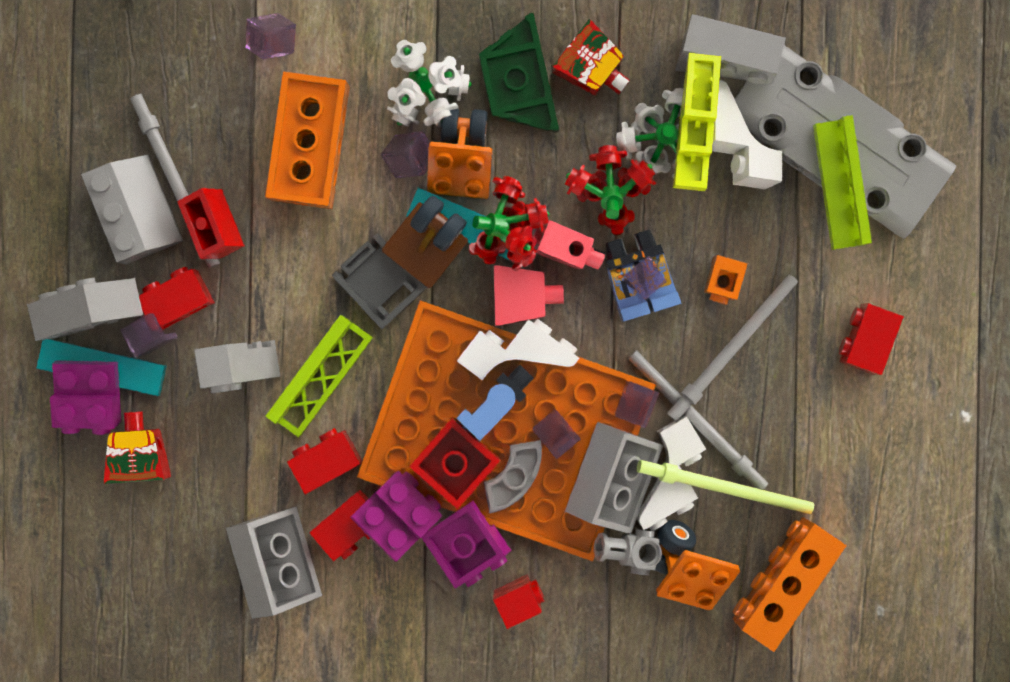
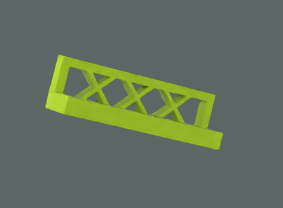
M853 115L843 116L836 121L816 123L813 125L831 250L870 244L872 239Z
M340 315L265 417L275 424H281L299 438L372 341L373 337L348 318ZM349 329L364 339L356 350L344 351L342 338ZM339 344L340 352L332 353ZM352 354V356L346 363L345 355ZM340 356L342 363L341 371L338 375L326 376L324 362L328 357ZM320 369L321 377L313 378ZM334 379L330 386L327 388L326 380ZM322 380L324 394L319 400L307 401L305 389L310 382ZM302 393L303 402L295 403ZM315 404L309 413L308 405ZM303 405L305 419L297 428L286 420L284 416L291 407Z

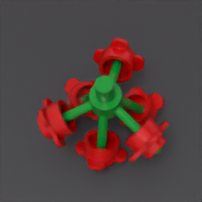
M605 145L598 148V153L589 155L590 161H596V168L598 169L596 173L591 174L585 171V165H582L580 170L573 168L571 173L566 174L567 180L564 185L570 187L567 194L570 195L571 192L576 194L577 199L581 202H585L587 199L592 202L601 200V206L604 210L598 216L599 224L610 228L613 235H621L624 232V227L635 220V213L632 210H627V207L623 204V198L625 196L636 197L640 193L647 195L651 191L650 185L654 186L656 184L652 178L656 173L652 169V164H647L644 160L639 163L637 160L631 159L632 166L628 169L623 167L618 171L620 179L618 186L614 185L613 170L622 166L621 158L627 157V151H617V146Z
M503 176L502 179L494 177L492 182L496 184L493 195L500 202L495 213H489L486 217L475 216L473 218V228L482 229L484 232L479 233L476 242L469 245V252L472 255H478L483 259L484 263L491 265L496 262V257L499 253H504L507 249L509 250L507 257L514 263L512 269L517 271L522 266H529L535 259L537 250L534 247L537 239L532 236L533 229H539L540 233L544 232L543 224H548L550 213L547 211L545 204L540 205L537 198H533V203L531 204L517 201L518 198H524L526 195L522 192L523 187L518 180L509 176ZM506 203L514 204L511 207L505 206Z

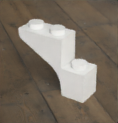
M719 80L717 118L714 122L712 151L733 154L731 161L733 185L767 189L782 182V151L765 147L751 135L727 83Z
M537 319L534 323L528 320L506 350L501 347L504 340L492 331L488 330L486 334L479 331L457 362L483 380L491 369L507 360L517 359L571 367L575 365L579 357L574 354L577 351L576 347L564 338L560 342L556 341L549 335L552 329Z
M681 416L677 422L673 421L657 431L665 448V463L677 465L680 470L679 465L684 463L685 466H689L702 458L700 453L706 450L686 416ZM658 477L639 510L637 520L643 530L650 528L653 531L663 526L667 522L666 517L672 513L677 512L680 515L690 510L694 506L693 501L698 499L691 485L676 481L674 484L660 481Z

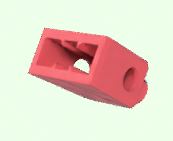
M548 220V224H543L544 232L540 233L539 229L535 230L533 237L537 239L534 247L537 250L536 254L574 269H583L584 265L597 270L601 267L605 258V252L592 247L593 238L551 220ZM570 244H573L574 246L573 254H570L569 252Z
M494 266L495 326L545 317V304H564L563 285H545L544 272L526 269L514 271L512 267Z

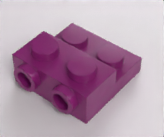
M56 360L52 363L54 394L50 397L52 428H61V432L64 434L78 433L81 431L80 428L92 429V434L104 435L110 433L111 429H114L121 423L118 362Z
M396 471L350 517L394 562H397L443 516L438 511L441 508L439 502L430 494L424 497L416 489L419 485L418 481L407 471L403 474Z
M474 501L434 526L421 537L455 589L464 583L467 587L475 584L483 578L480 572L488 567L492 571L496 570L508 561L505 556L512 551L496 526L492 525L490 527Z

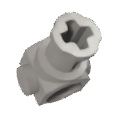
M636 529L635 534H625L621 538L608 537L605 533H599L594 543L596 561L603 562L605 559L619 560L622 566L631 567L630 573L649 575L650 570L656 571V565L661 559L662 550L659 545V539L654 538L655 531ZM645 545L646 554L640 559L639 550Z

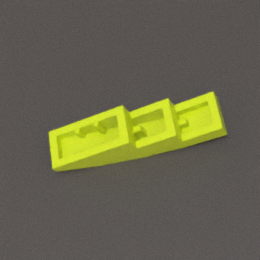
M688 54L673 188L705 191L707 189L709 157L712 154L714 122L717 118L721 56Z

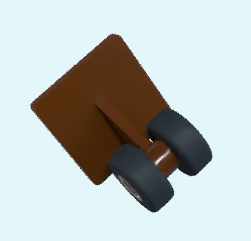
M430 196L424 203L419 202L382 248L383 253L428 288L434 286L468 242V239L461 234L467 224L466 220L458 214H453L449 219L440 213L444 203L435 196Z

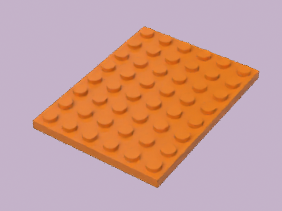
M420 300L357 477L382 486L396 471H399L401 474L407 471L418 481L419 485L416 489L424 497L427 494L433 496L444 509L457 512L474 501L489 525H495L500 529L593 561L595 557V539L599 533L604 532L605 527L591 524L565 512L570 494L575 485L580 466L584 460L597 422L638 436L656 384L581 357L571 367L517 359L507 360L496 365L481 380L457 362L462 353L479 331L484 334L488 330L492 331L504 340L501 347L505 350L516 337V334ZM521 365L534 378L522 390L527 396L521 402L515 399L513 407L480 440L500 458V462L463 504L456 509L409 466L452 417L457 419L465 408L473 414L487 399V393L490 388L499 384L496 379L502 373L508 377ZM541 440V464L531 487L513 505L489 514L484 481L495 478L505 469L509 460L510 445Z

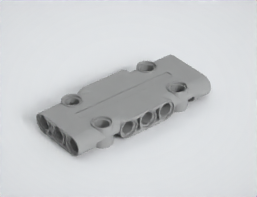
M785 45L778 73L771 84L758 85L746 81L734 98L749 131L755 135L756 139L764 145H770L775 150L782 151L783 161L820 187H822L813 125L836 121L843 116L853 115L868 216L877 220L902 239H905L915 228L956 168L954 163L929 147L922 136L911 134L903 128L904 124L897 117L841 78L834 75H826L818 63L806 61ZM800 72H809L813 77V84H804L800 80ZM765 122H772L776 125L778 133L775 137L765 133ZM905 142L910 143L914 147L915 154L913 157H909L904 153L903 145ZM869 193H873L878 197V208L873 209L868 205L867 196Z

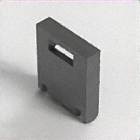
M376 233L373 238L377 244L381 245L380 248L376 250L367 241L341 265V268L349 276L344 279L337 271L332 276L381 329H384L428 287L382 252L386 241ZM405 285L412 293L389 314L382 305Z

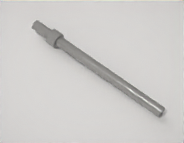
M142 94L131 97L130 100L140 119L138 125L143 135L147 134L177 201L188 196L158 131L160 125L155 115H151ZM205 259L208 268H213L220 264L218 259Z
M788 274L693 384L689 383L681 392L682 397L667 413L672 420L677 422L691 404L696 405L703 397L702 392L798 283L795 277Z
M637 350L628 358L651 383L656 384L655 387L673 405L682 397ZM690 406L683 415L732 464L731 468L739 476L743 475L755 488L765 489L769 483L752 467L753 463L745 455L741 456Z

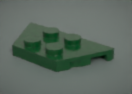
M533 12L526 15L514 28L509 29L500 36L499 40L493 45H489L479 53V59L492 117L555 133L559 132V125Z

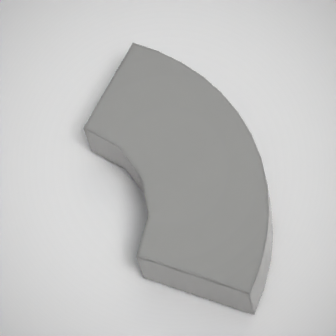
M541 440L510 445L509 460L505 469L495 478L484 481L489 514L513 505L531 487L541 464Z

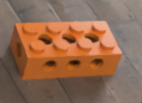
M283 71L265 195L270 201L333 210L350 90L346 80ZM312 104H318L320 107L318 113L312 117L306 116V109ZM307 135H314V144L309 148H302V139ZM305 165L310 166V175L305 179H298L297 172L299 168Z
M804 517L800 521L795 520L786 532L787 540L782 547L777 546L772 551L768 559L770 562L764 573L759 572L755 576L750 586L753 588L746 599L742 597L733 610L735 614L733 620L740 629L773 652H775L847 546ZM807 550L806 556L800 560L802 553ZM787 577H789L788 582L785 585H782L783 581ZM772 603L771 607L764 611L765 607Z

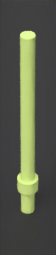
M639 460L637 464V472L659 477V480L662 482L674 484L676 481L806 514H811L814 510V503L680 470L677 465L665 462L660 465L644 460Z

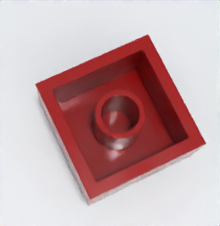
M452 417L409 467L458 509L500 462V458L483 442L479 441L457 419Z

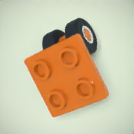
M459 109L450 110L451 115L442 119L441 142L429 143L427 192L439 195L488 199L492 148L484 147L487 111L474 109L472 110L471 118L459 117ZM466 137H469V145H466Z
M668 520L658 532L662 556L656 565V571L667 575L656 589L657 596L705 610H712L740 573L739 565L691 552L696 544L694 532L680 521Z

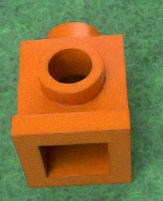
M720 255L714 256L704 289L705 293L711 294L709 300L725 305L728 304V300H737L748 264ZM720 276H725L728 279V285L725 288L718 285V278Z

